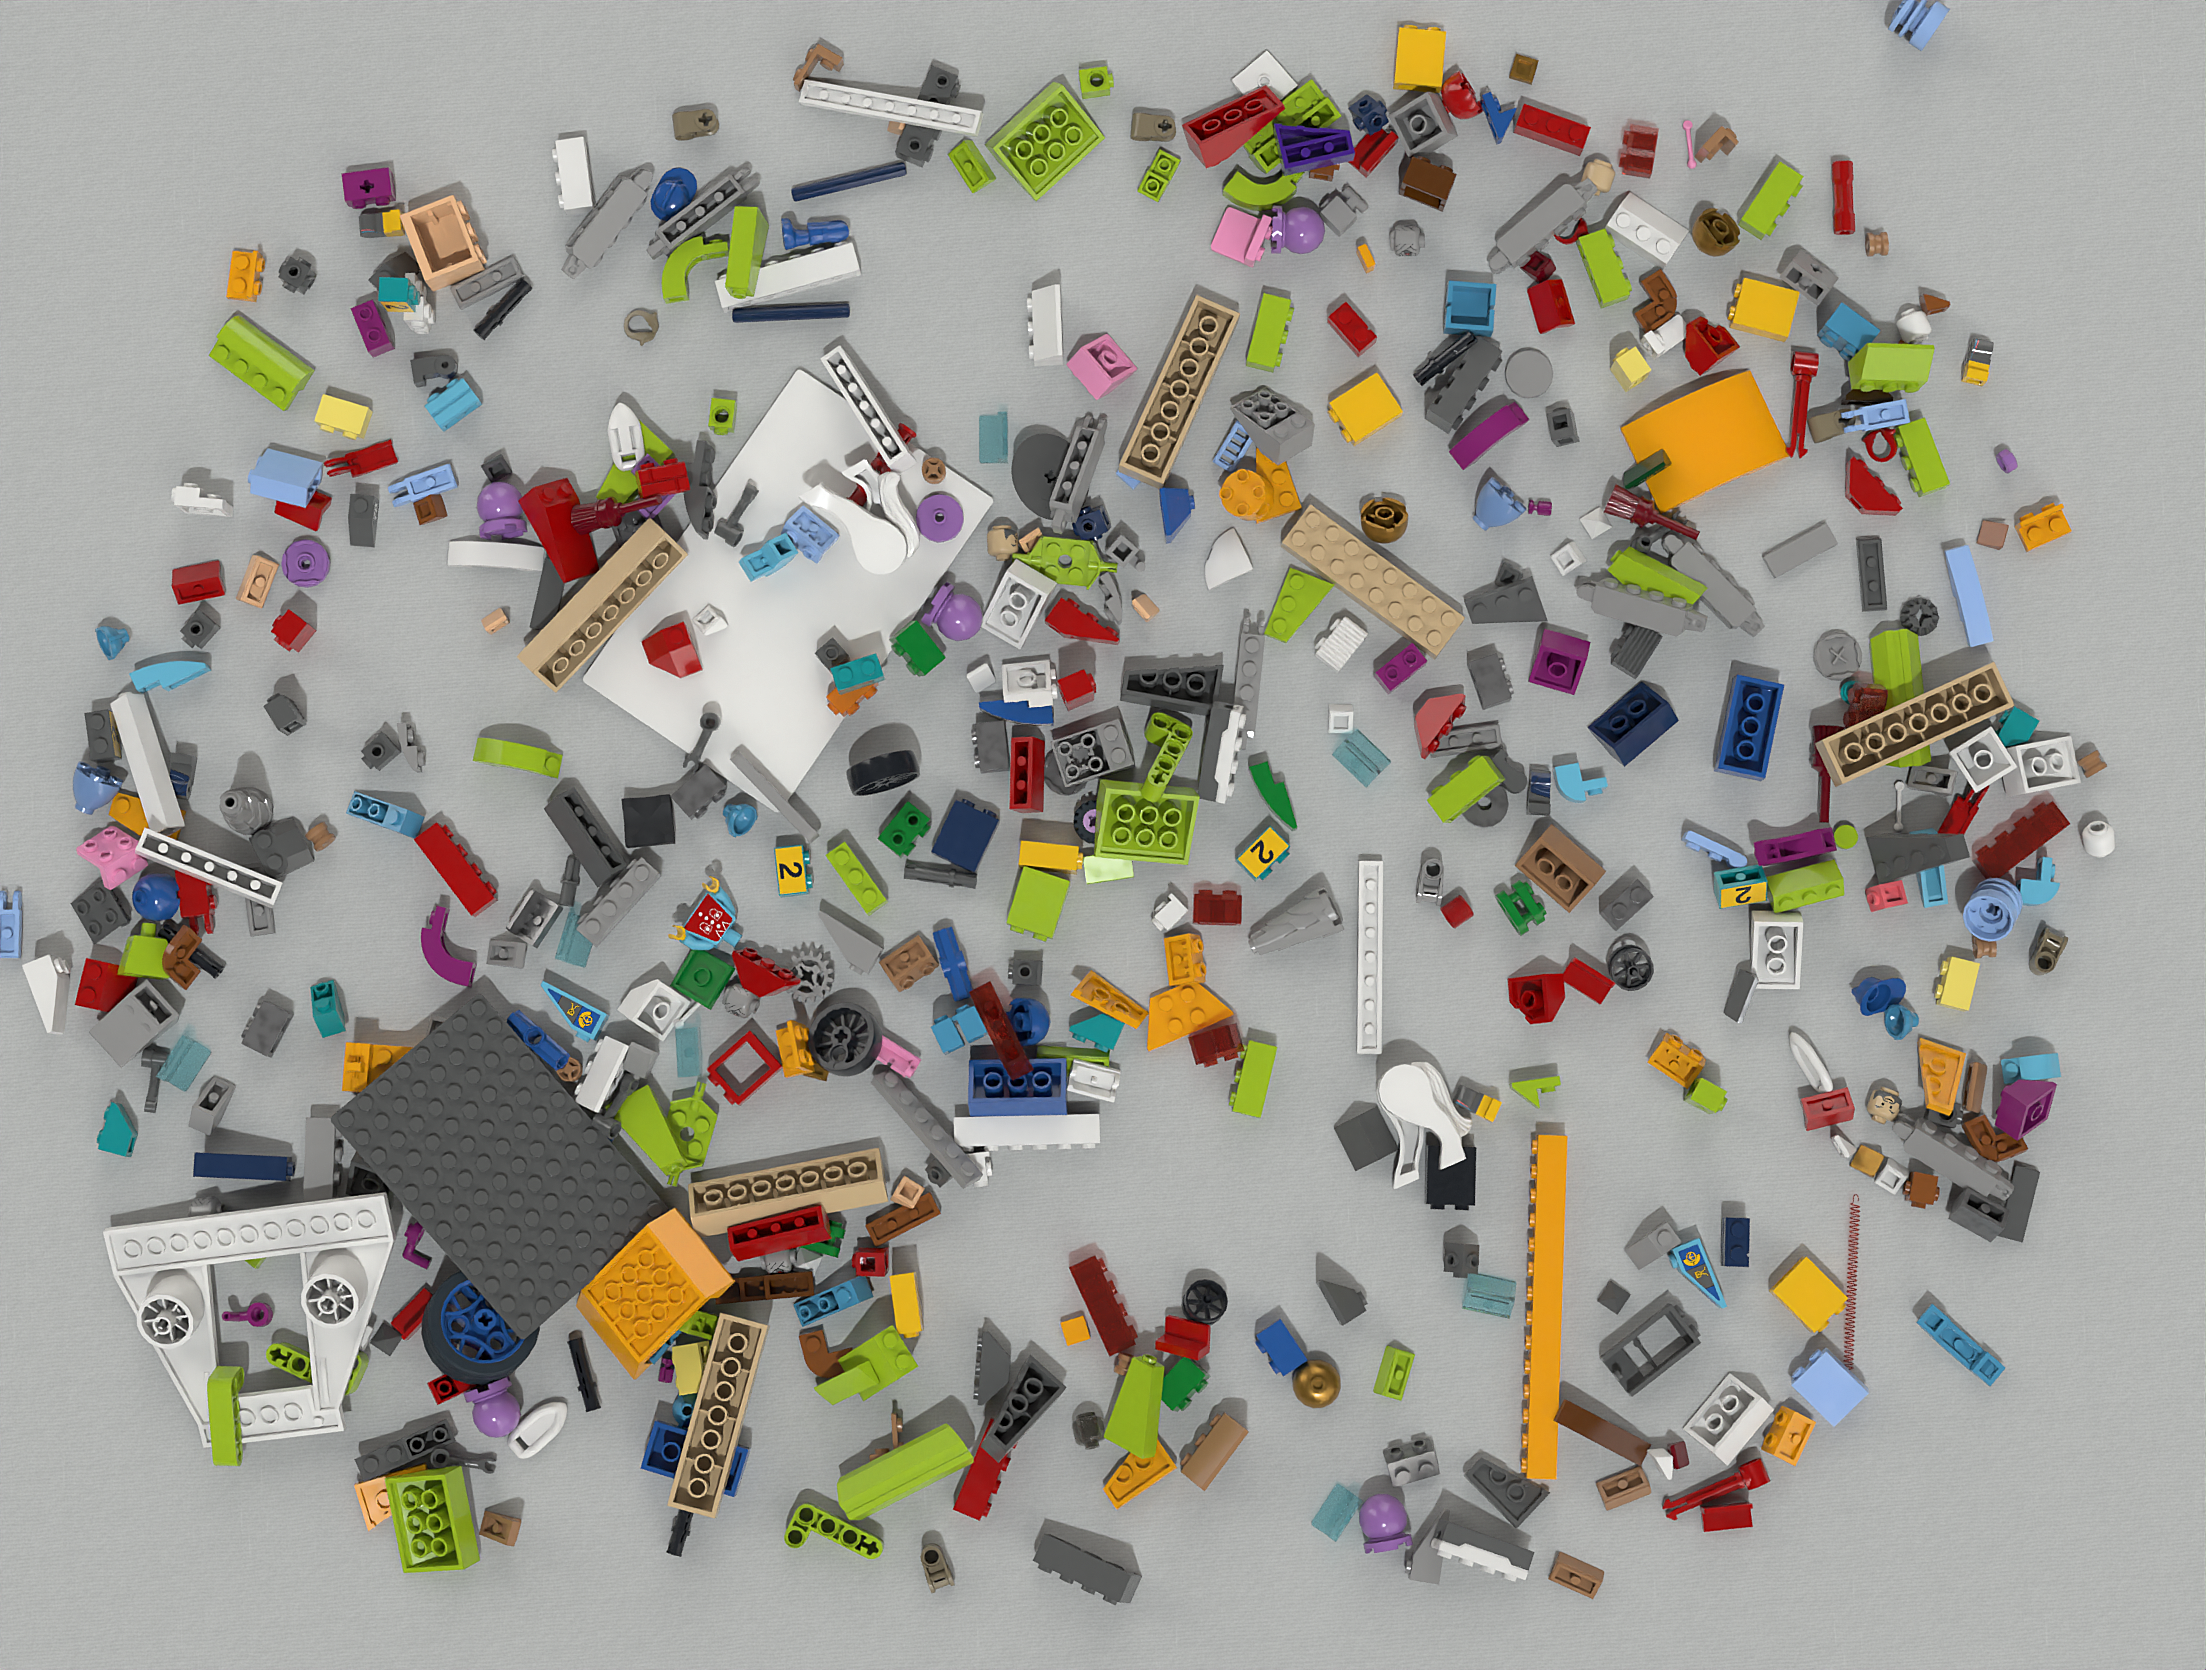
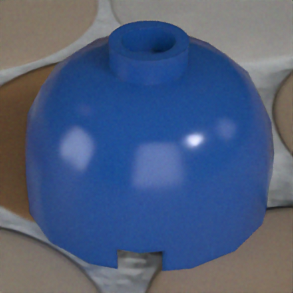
M148 874L139 879L132 891L133 906L137 913L145 919L154 921L171 919L176 914L180 905V899H177L176 891H179V886L169 874Z
M1015 998L1009 1004L1012 1005L1011 1010L1006 1012L1005 1028L1009 1039H1014L1016 1043L1013 1044L1016 1046L1037 1044L1045 1038L1049 1031L1051 1020L1047 1009L1036 999Z

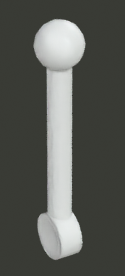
M1897 782L1894 785V789L1897 791V811L1894 829L1897 832L1903 830V824L1901 823L1902 790L1905 787L1903 782Z
M697 1002L681 1019H676L673 1023L676 1029L683 1028L686 1019L701 1004Z

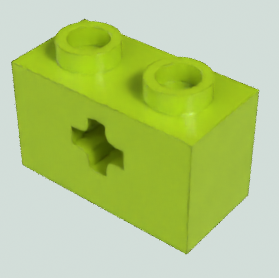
M1701 1077L1693 1081L1683 1101L1707 1114H1714L1722 1111L1726 1105L1728 1098L1725 1095L1727 1091Z

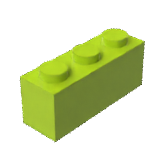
M1779 161L1740 220L1738 226L1760 240L1763 239L1765 234L1770 237L1778 225L1774 222L1778 215L1784 216L1790 207L1787 201L1791 195L1796 198L1803 185L1800 182L1804 176Z
M1604 228L1579 237L1576 245L1600 308L1602 309L1628 300L1632 287L1629 279L1624 278L1621 271L1624 267L1620 256H1616L1613 250L1615 242L1612 235L1607 234Z
M1266 293L1263 294L1246 361L1247 367L1274 373L1275 366L1280 367L1283 353L1279 352L1280 345L1286 344L1289 330H1285L1286 321L1291 322L1294 308L1290 307L1291 299Z
M1925 417L1898 426L1893 436L1897 443V448H1900L1903 455L1901 457L1902 465L1906 471H1909L1912 478L1910 479V486L1913 492H1917L1918 497H1922L1949 486L1948 476Z
M1478 755L1472 758L1467 763L1469 766L1465 770H1458L1449 777L1450 782L1445 786L1439 785L1431 791L1432 796L1427 801L1443 823L1454 821L1505 780L1489 756L1480 757Z
M843 842L825 855L868 916L888 903L846 842Z
M1834 859L1766 877L1767 898L1774 913L1845 895L1844 878Z
M1251 1040L1248 1041V1045L1243 1044L1240 1059H1244L1242 1069L1237 1068L1234 1082L1238 1083L1237 1092H1231L1229 1106H1233L1232 1112L1261 1118L1277 1052L1276 1046Z

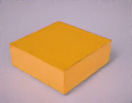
M1367 244L1357 247L1356 254L1366 274L1373 271L1376 263Z
M1084 1316L1060 1323L1067 1346L1091 1339Z

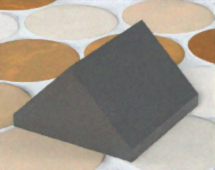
M1377 1106L1334 1127L1355 1171L1399 1150Z

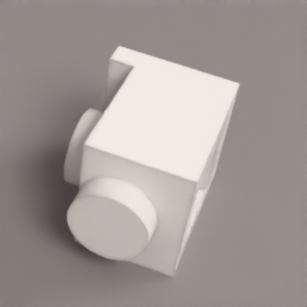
M1172 893L1168 896L1170 900L1168 904L1163 901L1154 910L1157 914L1151 922L1160 931L1165 929L1168 932L1188 913V909Z
M990 1152L966 1154L983 1173L981 1179L974 1183V1188L989 1186L988 1176H992L991 1161L986 1162L985 1157H990Z

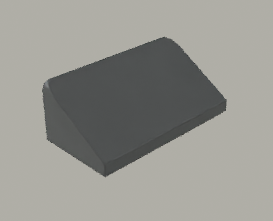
M1739 970L1731 990L1724 1014L1737 1023L1741 1024L1755 992L1759 981L1756 974Z

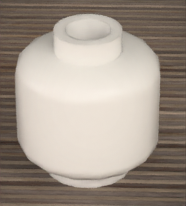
M1912 308L1901 313L1902 318L1897 321V328L1904 342L1919 344L1929 339L1928 335L1932 329L1925 312H1916Z
M2094 821L2084 828L2082 833L2085 852L2089 855L2100 858L2110 854L2115 849V834L2112 826L2103 821Z

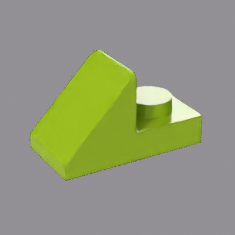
M1560 1076L1513 1082L1509 1086L1511 1090L1539 1109L1537 1089H1541V1093L1556 1091L1555 1087L1560 1086L1561 1082Z

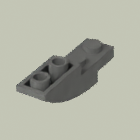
M697 440L693 463H685L690 490L683 492L692 526L696 533L703 539L708 540L709 532L713 529L712 512L717 504L715 493L708 487L711 484L710 469L711 463H714L715 451L707 441Z
M444 1419L354 1460L365 1482L427 1455L436 1449L447 1446L456 1440L447 1419Z

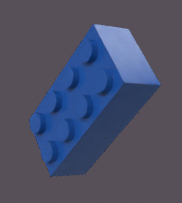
M1738 674L1733 678L1714 772L1756 781H1762L1766 778L1784 684Z
M1066 1058L969 1060L968 1106L970 1117L1067 1115L1068 1072Z
M656 1420L640 1469L674 1479L688 1429ZM737 1444L724 1491L725 1495L732 1497L737 1495L751 1448Z

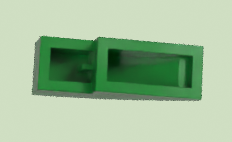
M1268 761L1250 766L1248 770L1252 781L1269 810L1291 831L1297 830L1298 827L1284 782L1274 784Z

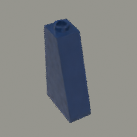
M194 1153L193 1177L291 1181V1176L295 1174V1162H292V1157Z

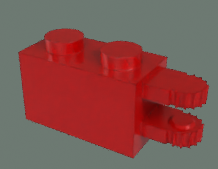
M175 870L176 882L179 886V891L177 892L178 899H180L181 918L189 919L190 929L199 935L197 918L204 917L205 930L207 934H212L214 932L212 915H215L214 909H217L215 894L212 895V884Z

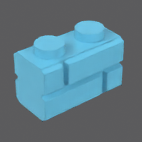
M463 378L461 380H452L447 384V390L441 394L435 393L427 399L428 403L424 405L443 432L482 405Z

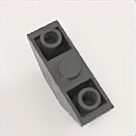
M983 1331V1336H978L977 1350L981 1351V1361L976 1360L975 1375H980L979 1385H974L973 1399L978 1400V1405L981 1406L1008 1384L1010 1377L1011 1357L989 1331Z

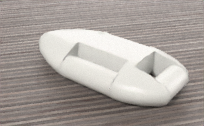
M618 403L609 418L608 437L615 465L621 471L633 470L645 457V448L641 425L637 416L627 405ZM625 456H636V460L624 462L622 460V457Z
M1791 1032L1789 1042L1793 1056L1810 1085L1820 1094L1832 1091L1831 1077L1814 1049L1800 1035Z
M551 1402L534 1409L509 1434L507 1440L508 1447L521 1459L529 1458L538 1453L560 1432L566 1420L567 1405L563 1402ZM521 1437L529 1447L524 1450L516 1439Z

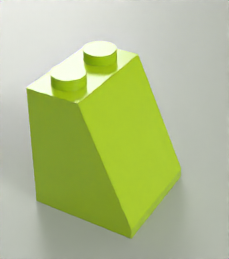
M1024 866L1006 922L1007 925L1011 926L1010 930L1019 934H1024V931L1033 933L1032 938L1046 942L1047 938L1053 940L1071 886L1070 881Z
M893 1325L838 1359L845 1372L864 1362L870 1361L880 1383L858 1393L863 1401L919 1367Z

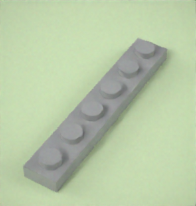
M891 1068L872 1079L871 1084L963 1189L981 1179L983 1173Z

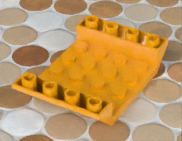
M673 1208L647 1224L581 1290L576 1307L630 1376L636 1380L652 1364L649 1358L710 1298H719L735 1280L679 1210Z

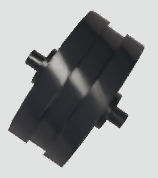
M1632 944L1617 948L1610 955L1607 963L1611 979L1617 986L1627 991H1636L1645 987L1650 982L1654 973V966L1650 956L1642 948ZM1637 952L1633 960H1631L1628 953ZM1624 955L1625 960L1619 962V958ZM1644 955L1647 963L1637 964L1641 956ZM1615 966L1623 968L1621 971L1614 974ZM1646 968L1644 975L1641 976L1639 974V969ZM1627 974L1626 983H1622L1617 980L1623 975ZM1637 976L1639 980L1631 983L1632 977Z
M1207 1279L1198 1280L1190 1285L1182 1297L1181 1306L1183 1314L1188 1320L1211 1326L1223 1316L1227 1309L1228 1298L1222 1286L1215 1281ZM1197 1288H1206L1205 1294L1202 1295ZM1210 1290L1215 1292L1217 1296L1212 1297L1209 1294ZM1192 1291L1198 1300L1188 1299L1189 1293ZM1217 1300H1220L1221 1308L1213 1305L1212 1303ZM1189 1304L1196 1305L1195 1312L1191 1310ZM1209 1309L1218 1313L1219 1315H1217L1214 1318H1211ZM1204 1312L1205 1318H1201L1197 1314Z

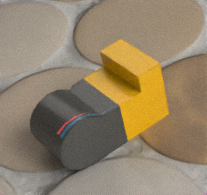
M400 209L390 210V212L360 215V236L364 238L405 236V228L400 218V215L403 213Z
M1978 338L1973 339L1961 382L1983 386L1987 382L1994 342Z
M1462 1085L1459 1086L1452 1101L1453 1104L1491 1123L1494 1121L1502 1104L1501 1101Z

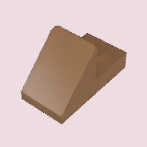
M485 1511L479 1535L507 1546H515L521 1526V1519Z

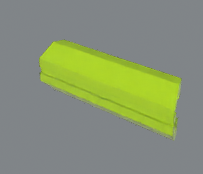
M1908 629L1887 630L1871 638L1869 650L1876 715L1924 694L1917 634ZM1930 745L1886 765L1899 768L1922 766L1931 761Z
M945 1423L840 1477L837 1482L838 1502L849 1520H862L974 1463V1459L962 1439L950 1425Z

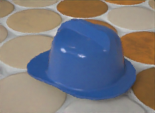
M673 168L662 176L650 201L651 209L656 217L667 222L691 203L697 191V180L694 175L687 169Z
M1868 977L1859 986L1853 988L1851 992L1860 1005L1862 1015L1870 1016L1884 1012L1890 1005L1899 1004L1904 998L1906 984L1900 978L1881 980L1875 977Z

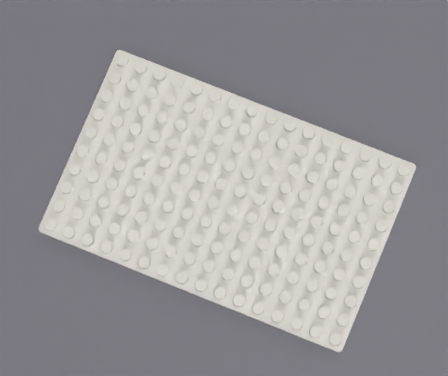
M797 370L713 490L717 498V504L712 512L713 529L709 532L708 540L703 539L696 533L690 523L677 542L688 555L614 632L584 675L583 681L690 755L703 731L700 726V718L705 713L717 714L721 720L720 727L712 732L700 762L774 812L779 813L780 811L730 759L739 751L788 802L846 718V716L843 717L840 713L835 715L827 707L829 701L826 696L836 688L833 675L816 657L815 652L833 637L849 655L850 660L848 662L876 653L880 665H882L892 651L891 645L893 644L889 639L917 615L992 506L993 499L946 466V476L941 483L929 484L926 482L922 475V464L932 457L909 442L907 447L917 463L900 474L897 489L902 503L917 525V510L925 499L932 495L942 494L949 496L958 502L963 511L964 522L962 529L955 538L942 543L929 541L919 531L920 545L913 556L907 557L905 562L895 571L882 575L873 574L865 570L857 561L851 538L843 524L830 513L807 504L799 499L798 496L823 483L834 493L845 498L850 497L857 485L856 482L844 476L842 472L866 458L871 464L879 451L846 399L804 371ZM751 484L759 492L748 505L745 512H743L736 525L737 528L743 531V536L738 545L732 547L725 543V539L714 534V531L720 521L724 523L728 521L736 506H738L746 486ZM866 502L865 505L863 506V508H864L865 510H866V507H867L868 502ZM803 505L840 535L838 540L823 554L817 564L807 559L796 548L798 554L787 565L768 577L763 576L750 582L739 564L741 558L760 550L767 541L781 535L785 522ZM938 514L935 520L941 522L944 520V516ZM710 605L728 626L725 629L705 636L692 620ZM684 622L689 630L703 670L683 678H678L649 664L642 641L662 629ZM713 718L709 720L710 726H714L715 720Z

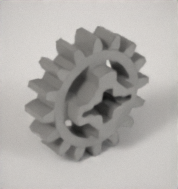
M811 950L809 956H806L804 951H800V958L792 955V964L785 962V965L792 972L796 967L798 970L797 978L801 979L799 985L786 990V992L791 993L794 991L793 999L795 1000L802 996L803 1003H806L807 998H810L813 1003L816 1002L815 996L817 995L823 999V991H831L827 984L834 982V979L829 977V974H832L834 970L827 969V966L830 964L829 960L822 962L823 955L819 954L817 957H814V951ZM803 961H814L818 964L809 967L805 966ZM801 968L809 973H814L811 976L815 984L814 986L807 980L802 981L805 976ZM822 972H824V980L822 985L820 986L818 984L819 975ZM810 987L813 992L804 993L798 989Z

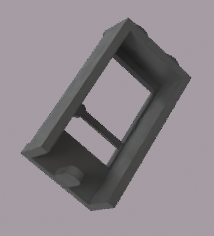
M1666 1304L1661 1310L1599 1357L1629 1396L1633 1397L1701 1344L1698 1339L1701 1336L1692 1324L1689 1326L1683 1320L1685 1314L1678 1305L1673 1307L1672 1304ZM1665 1315L1686 1344L1657 1366L1636 1337ZM1631 1341H1633L1635 1347L1639 1348L1654 1368L1645 1376L1642 1375L1622 1349Z

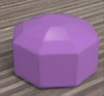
M2004 449L1996 455L1997 463L2005 473L2008 474L2018 467L2015 456L2008 449Z

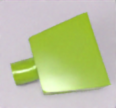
M142 923L141 935H133L127 938L117 975L155 980L169 979V976L166 975L162 967V958L168 941L167 939L155 938L156 924Z

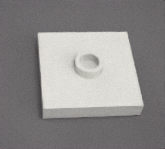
M1268 51L1264 52L1231 80V83L1242 96L1267 85L1280 101L1284 100L1298 88L1296 82Z

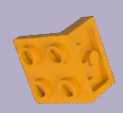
M794 1020L787 1021V1028L775 1030L784 1077L791 1078L815 1072L814 1065L816 1061L812 1057L808 1045L809 1028L805 1024Z

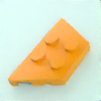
M1199 983L1180 985L1150 998L1147 1050L1150 1052L1234 1015L1233 1011Z

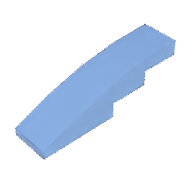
M1969 545L1945 550L1952 593L1957 601L1960 620L1964 623L1968 646L1974 647L1994 641L1981 585Z

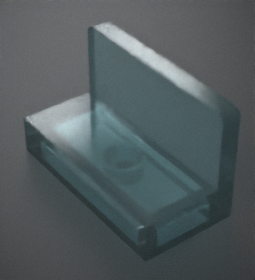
M998 412V416L979 417L980 463H1008L1007 412Z
M1358 729L1345 739L1332 754L1366 788L1391 763V760Z
M569 912L555 959L585 968L593 944L576 930L579 926L577 921L581 916Z
M700 1028L675 1029L678 1078L703 1076Z
M182 1035L156 1077L186 1092L210 1056L211 1050L192 1038Z
M1479 1273L1469 1274L1462 1309L1510 1319L1515 1303L1517 1283L1512 1280Z
M1336 1484L1311 1524L1336 1542L1363 1500L1341 1485Z

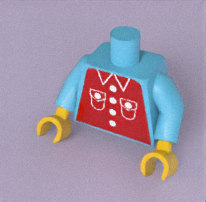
M709 876L712 879V885L708 887L702 882V887L708 891L683 927L672 925V927L677 929V935L668 934V937L679 940V942L692 950L718 949L723 940L736 947L743 935L732 929L736 923V910L728 894L719 886V881L713 876Z

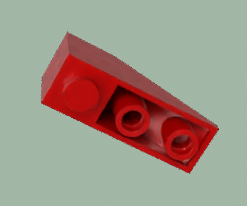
M1061 597L1044 620L1047 626L1064 638L1112 645L1120 643V639L1117 637L1118 633L1109 626H1106V628L1098 624L1099 619L1090 612L1086 614L1078 609L1080 606L1070 598L1065 600Z

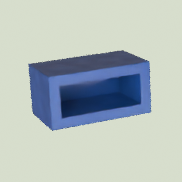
M1278 1319L1256 1334L1258 1340L1255 1341V1344L1262 1354L1268 1353L1272 1359L1268 1363L1276 1375L1281 1373L1284 1377L1307 1361V1358L1281 1319Z

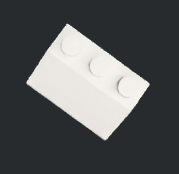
M1631 192L1620 204L1605 227L1607 234H1611L1615 240L1661 270H1664L1689 230Z
M1055 284L1033 290L1032 298H1027L1028 313H1032L1033 321L1028 322L1029 336H1033L1034 345H1029V359H1034L1035 366L1063 365L1060 284Z
M605 1036L604 1040L600 1038L595 1048L597 1055L594 1062L590 1060L584 1074L587 1077L584 1083H579L575 1090L576 1103L597 1113L605 1114V1106L609 1105L625 1071L622 1068L629 1049L628 1045L609 1036Z
M1729 1373L1683 1430L1728 1466L1774 1409L1760 1395Z

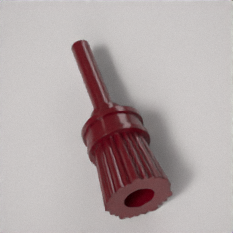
M1618 484L1615 485L1603 512L1630 520L1631 524L1639 525L1640 528L1648 523L1653 525L1655 522L1694 540H1697L1700 533L1698 530L1658 514L1659 511L1654 507V500H1648L1644 496L1640 498Z
M656 495L625 504L618 502L614 497L597 500L596 503L575 505L571 510V524L579 535L589 534L601 528L616 527L621 524L622 517L626 513L662 504V497Z
M1814 725L1812 727L1814 754H1812L1813 763L1811 768L1818 771V777H1821L1819 823H1829L1831 777L1815 743L1845 730V727Z

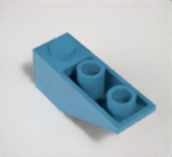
M354 791L346 811L348 815L414 839L418 836L425 818L410 810Z
M859 1276L793 1304L802 1327L874 1296L866 1277Z

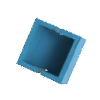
M1449 281L1446 289L1443 334L1463 335L1470 330L1475 336L1491 337L1494 328L1495 310L1493 309L1495 307L1497 284Z
M1841 303L1817 336L1820 337V341L1829 348L1834 347L1840 352L1839 355L1849 362L1867 343H1872L1881 330L1844 303Z
M966 1004L955 1010L957 1013L955 1016L948 1018L947 1015H944L934 1020L935 1025L931 1026V1029L945 1055L965 1046L955 1026L957 1022L969 1043L988 1035V1031L975 1006L970 1007L969 1004Z

